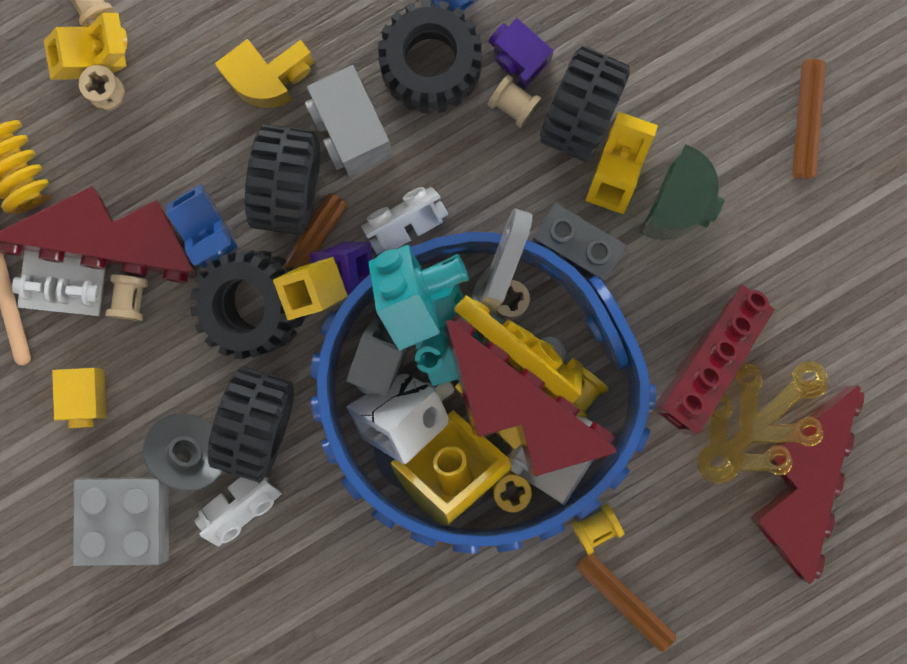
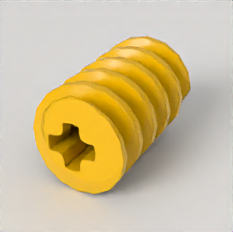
M20 120L0 124V199L4 200L1 207L7 214H21L30 211L52 198V195H41L40 193L49 185L48 180H34L33 178L43 170L41 165H27V162L36 156L34 150H20L29 141L27 135H13L22 127Z

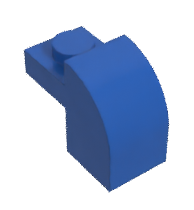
M202 184L166 204V214L184 240L185 252L194 266L200 264L203 269L211 261H216L220 259L219 257L227 255L238 248L230 229Z

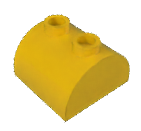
M454 410L448 414V425L405 465L396 459L391 462L395 475L408 494L432 519L443 526H448L511 470L510 459L484 436L478 437L473 434L471 425Z

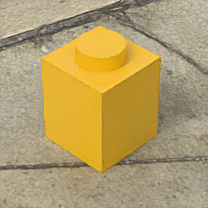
M334 257L300 266L273 279L287 320L323 311L348 297Z
M105 369L52 370L54 420H68V428L94 427V419L107 418Z

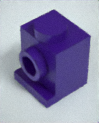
M518 18L509 27L503 23L488 40V43L494 47V53L497 55L495 57L497 64L510 75L516 72L520 76L518 86L523 90L551 62L554 52L551 47Z
M340 242L322 252L310 253L311 263L334 257L346 293L350 295L370 274L369 261L372 260L371 242Z

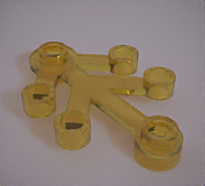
M806 361L799 364L793 371V381L758 413L759 389L763 384L761 372L757 366L752 364L741 366L736 373V380L741 389L740 431L728 441L727 418L733 412V405L729 396L724 393L719 402L727 403L726 407L722 411H713L711 414V444L705 447L698 457L697 465L701 475L711 483L723 484L732 480L739 471H771L776 475L787 473L792 468L793 460L789 450L783 446H773L767 450L766 454L742 453L753 443L801 442L804 445L813 446L822 440V425L814 417H804L797 424H773L802 397L816 398L826 391L828 378L824 367L814 361ZM807 372H815L817 374L813 380L806 381L802 379L803 374ZM747 374L757 376L751 383L742 381ZM808 426H814L817 428V432L813 436H804L802 434L803 429ZM776 455L786 457L785 463L779 466L773 465L771 461ZM722 456L725 458L723 465L719 467L711 465L715 457Z

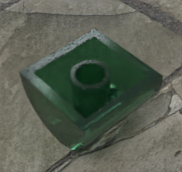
M685 144L675 156L640 234L656 240H671L685 235L697 224L707 228L711 221L715 222L725 199L718 196L719 181L716 170L711 161L702 152Z

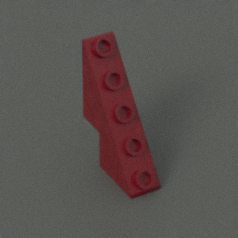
M90 186L0 231V253L22 256L23 250L38 252L39 259L54 263H64V258L70 257L81 259L80 266L91 269L105 270L106 264L122 266L121 272L125 274L146 277L147 271L163 273L164 280L176 283H188V277L193 278L197 276L157 200L113 221L100 194L93 186Z
M743 284L739 287L677 367L676 371L679 373L656 401L654 411L683 434L698 435L774 312L775 309L769 305L767 297L762 292L749 290Z
M456 314L451 320L442 321L473 434L481 437L516 426L528 471L534 476L617 453L615 447L610 444L615 438L610 432L594 421L588 427L576 417L580 410L561 395L554 400L544 393L542 389L546 383L528 369L524 368L521 374L507 364L511 356L491 341L486 347L472 337L476 329Z
M858 385L846 386L762 454L788 487L750 518L796 576L808 584H811L814 579H819L824 569L825 556L821 554L824 538H829L833 531L835 516L831 513L834 497L840 496L844 486L845 475L841 473L844 456L848 457L854 445L855 436L854 433L850 432L853 418L860 414L864 403V393L860 392L861 388Z

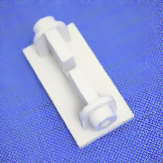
M432 186L426 190L424 187L416 188L402 198L403 203L390 210L388 207L378 209L367 217L368 222L362 225L361 228L367 238L376 236L369 242H371L377 255L390 249H397L411 241L404 228L409 224L413 226L416 234L420 236L443 223L442 218L446 217L448 212L441 201L433 203L441 197Z
M268 476L260 483L240 477L228 487L235 498L233 502L229 503L227 498L220 493L198 511L199 516L194 522L202 531L199 533L200 536L218 547L222 543L233 540L239 535L241 528L255 516L266 513L273 506L274 500L282 495L281 491L267 482L269 480Z

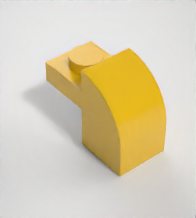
M101 13L89 27H55L43 40L50 80L79 79L82 72L93 65H102L110 69L112 73L122 70L127 66L125 60L127 34L120 25L119 13Z
M246 39L218 60L215 65L233 90L244 101L256 107L274 108L292 100L285 85L289 82L296 84L304 79L311 71L310 66L315 62L311 52L301 39L269 64L264 61L251 42Z
M618 111L600 155L585 201L624 215L636 188L643 162L653 142L658 125Z

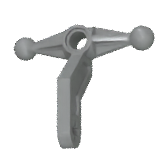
M517 208L512 210L494 259L478 279L471 299L487 306L490 310L489 315L501 325L506 320L494 312L504 302L532 224V213ZM478 331L481 343L486 347L490 340ZM546 336L540 339L554 346L556 352L564 361L566 348L561 340L554 336Z

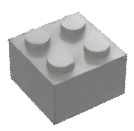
M353 65L307 86L312 99L306 101L305 104L319 134L325 131L329 134V137L323 139V142L336 170L345 167L350 178L393 157L390 141Z
M154 477L84 478L74 480L73 566L160 565L169 560L168 487L162 485Z

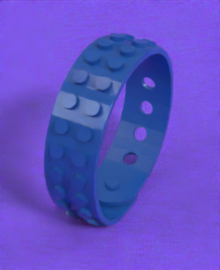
M494 232L459 233L433 238L412 246L411 250L420 266L456 254L484 253L495 255L503 234ZM529 240L526 241L519 260L537 267L562 285L574 298L586 317L585 323L596 343H600L617 370L625 369L628 382V410L624 426L614 446L617 453L609 455L596 473L570 496L565 505L560 503L530 520L493 529L443 526L409 512L385 496L363 472L351 452L339 420L335 393L337 365L342 345L359 314L374 298L371 274L353 290L337 313L331 311L322 326L320 333L325 336L320 353L314 352L311 365V378L317 379V396L311 397V405L315 422H322L327 439L321 441L324 452L331 465L334 463L339 464L346 476L341 483L356 501L363 497L375 508L371 513L373 517L391 529L395 524H398L412 531L410 539L434 547L436 541L453 544V551L478 553L479 546H496L497 552H506L523 548L522 541L538 535L542 541L547 540L564 531L565 528L562 523L576 515L582 519L600 505L597 498L607 488L611 487L615 490L630 472L625 466L634 452H642L648 440L650 429L645 426L649 410H655L656 385L650 384L647 365L640 347L616 301L599 277L595 276L586 281L573 266L548 248Z

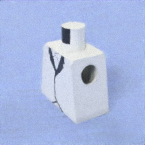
M400 374L397 376L386 397L380 394H366L348 405L347 409L363 440L405 465L448 425L449 418L442 401L454 393V388L451 382L432 386L430 379L423 383L408 374Z

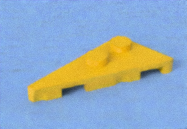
M467 295L455 306V312L511 356L508 362L517 371L522 372L526 368L544 381L546 385L542 391L552 399L556 400L561 395L573 404L581 396L583 365L579 361L572 358L565 365L554 346L538 339L532 333L509 319L501 325L489 315L490 310L487 306L471 299Z

